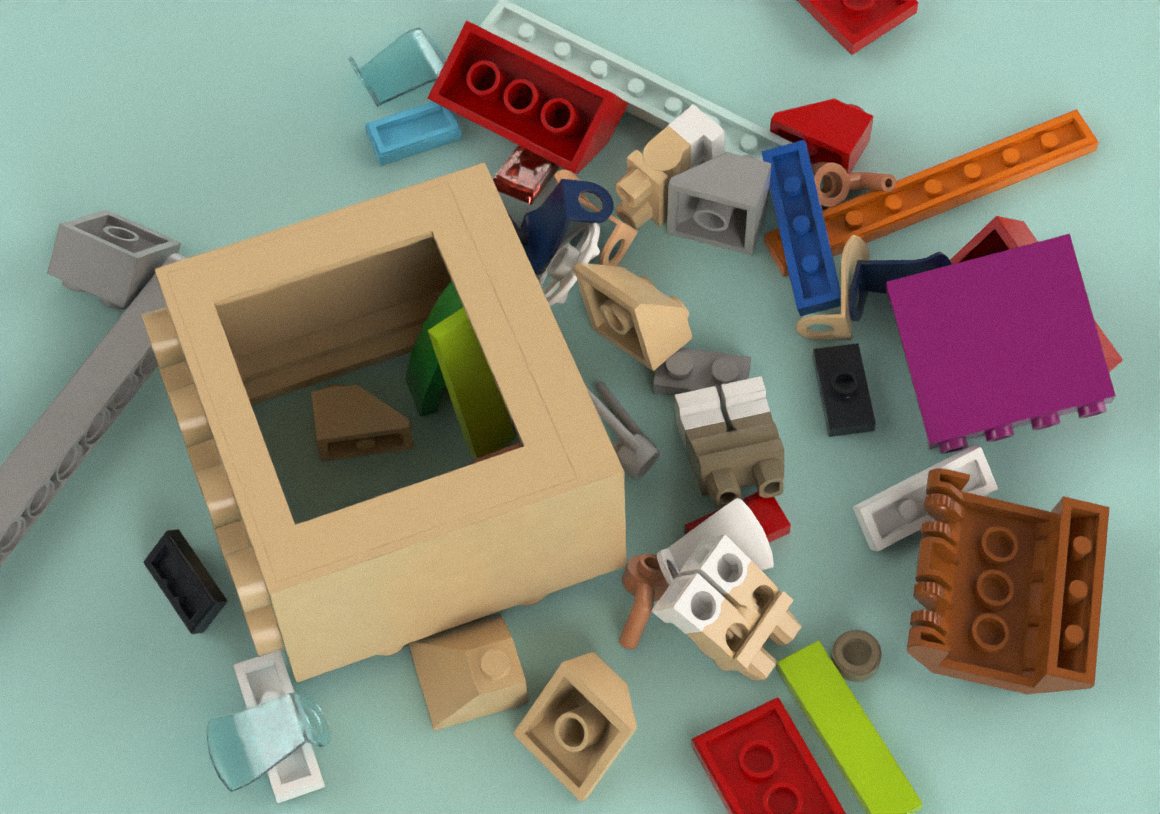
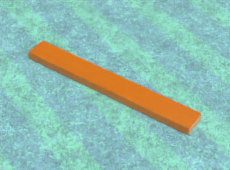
M1076 109L896 181V186L891 192L870 191L823 210V216L832 254L836 256L843 253L844 246L852 235L861 237L865 243L871 242L1097 150L1099 142ZM779 228L765 233L763 241L783 277L789 275Z

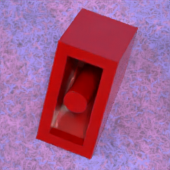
M833 98L774 113L770 122V132L792 143L805 140L812 164L818 162L837 163L847 173H851L870 141L874 116L866 113L859 106L846 104Z

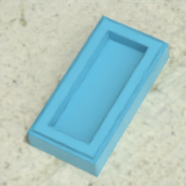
M435 102L365 124L366 134L380 166L462 139V131L453 111Z

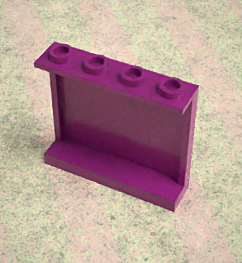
M1070 234L886 282L889 304L894 313L928 439L929 450L939 447L941 454L959 451L968 447L967 440L985 436L987 442L1006 439L1014 435L1013 428L1031 424L1033 430L1049 428L1061 423L1059 416L1078 412L1080 419L1092 417L1106 412L1105 404L1112 403L1116 397Z

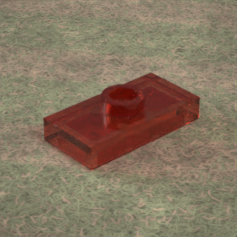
M518 145L493 177V181L498 192L532 205L560 166Z

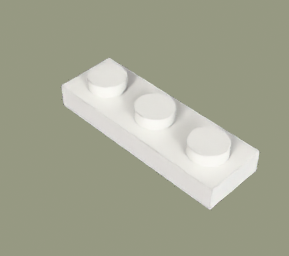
M972 445L853 506L869 548L878 552L921 530L922 523H925V521L935 520L924 509L925 497L928 496L926 494L928 472L932 469L943 468L970 474L968 483L962 489L963 492L986 496L996 491L998 487L982 448Z
M281 650L234 664L236 676L277 803L324 788L325 784Z

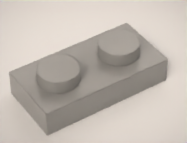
M680 348L656 369L653 393L674 396L715 386L721 402L722 384L748 379L751 357Z

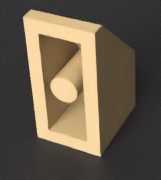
M332 384L322 390L311 391L316 441L321 462L414 449L409 418L359 385Z

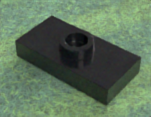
M859 343L813 349L812 358L828 436L875 431L876 422Z
M167 530L143 563L191 634L204 633L228 600L180 530Z

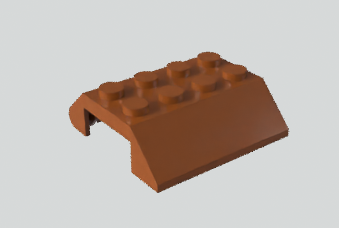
M943 468L930 470L926 487V494L928 496L925 497L924 509L935 520L922 523V539L919 544L915 577L917 584L914 586L913 597L927 610L918 609V611L914 610V612H911L910 625H912V628L909 629L907 652L932 673L1023 694L1091 689L1095 685L1110 507L1063 496L1052 511L1049 512L963 492L962 489L968 483L970 474Z

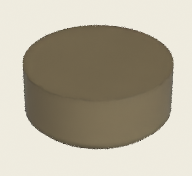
M860 630L848 631L840 635L835 641L831 660L844 679L852 682L865 681L870 679L879 668L882 656L881 647L878 641L867 632Z

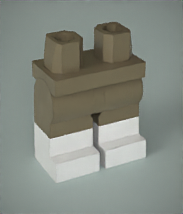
M762 376L722 384V411L720 409V398L715 386L674 395L676 426L694 474L698 479L702 496L710 495L716 507L723 508L736 498L741 499L740 488L756 485L759 496L764 498L778 496L783 493L784 447L767 403L766 388Z

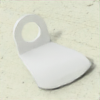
M736 498L667 549L657 552L659 566L669 585L674 578L668 566L674 577H680L679 571L703 539L726 535L761 571L774 566L772 550L765 532L751 509L740 498Z

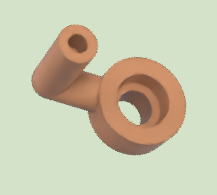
M818 162L812 165L822 207H833L842 203L849 191L873 190L891 192L896 186L895 177L891 174L871 172L847 173L841 165L830 162ZM823 178L824 185H823V188H822V190H821V189H820V182H821V179Z
M652 554L637 555L630 558L622 576L623 586L635 596L633 607L619 638L620 645L627 649H635L653 609L654 601H659L669 587L659 566L657 556ZM668 567V569H669V571H670V573H671V575H672V577H673V573H672L671 569Z

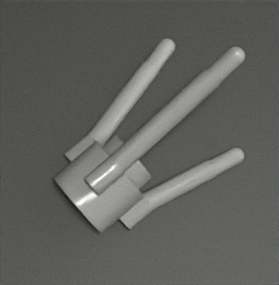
M599 381L596 384V388L620 421L588 388L587 390L598 414L619 436L613 444V448L624 470V478L629 474L634 480H638L653 467L660 456V452L656 449V445L639 429L605 383Z

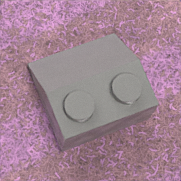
M727 152L671 177L668 184L667 234L752 256L767 214L772 163L761 161L751 155L741 156Z
M103 210L59 225L47 274L63 280L62 284L68 289L78 292L87 291L100 297V301L108 307L125 309L130 306L154 276V269L161 267L170 255L179 252L181 243L110 211Z

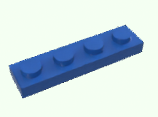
M805 140L761 151L763 161L772 163L769 187L800 317L841 306V288Z

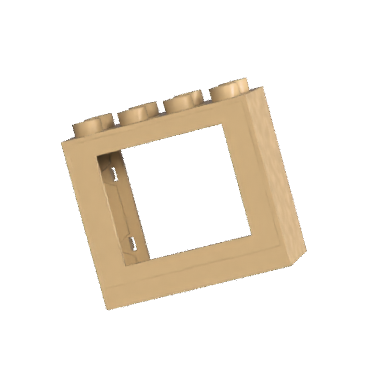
M485 162L154 269L166 306L143 313L141 316L172 410L183 435L197 482L208 507L211 521L229 574L232 576L258 657L284 649L296 683L374 655H393L399 652L405 644L518 604L524 606L537 604L549 593L627 566L624 470ZM452 281L522 447L295 525L251 405L412 352L425 320L442 292Z

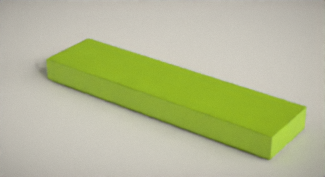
M461 308L429 329L428 333L469 454L475 460L500 450L515 440L516 436L505 403L464 308Z
M818 640L778 661L776 664L778 673L866 814H914L920 811L923 806L922 801L821 642Z

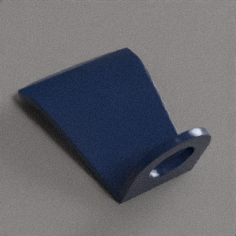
M561 179L540 207L525 214L521 224V231L527 237L528 247L524 248L535 274H538L550 264L570 221L582 223L595 222L598 224L610 217L614 209V203L611 195L605 188L593 182ZM586 192L596 195L602 202V210L595 213L586 211L579 203V195Z
M939 251L927 258L916 260H857L849 294V314L851 320L859 321L861 319L868 291L887 294L886 282L952 265L949 258ZM859 287V300L856 307V295Z

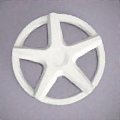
M595 222L581 223L576 226L561 241L556 254L547 268L541 271L538 278L541 288L547 274L554 277L548 286L543 289L549 306L556 302L563 304L566 301L570 288L578 280L573 267L578 263L588 264L590 260L599 255L600 250L597 247L600 236L599 224ZM585 230L576 248L568 244L577 234Z

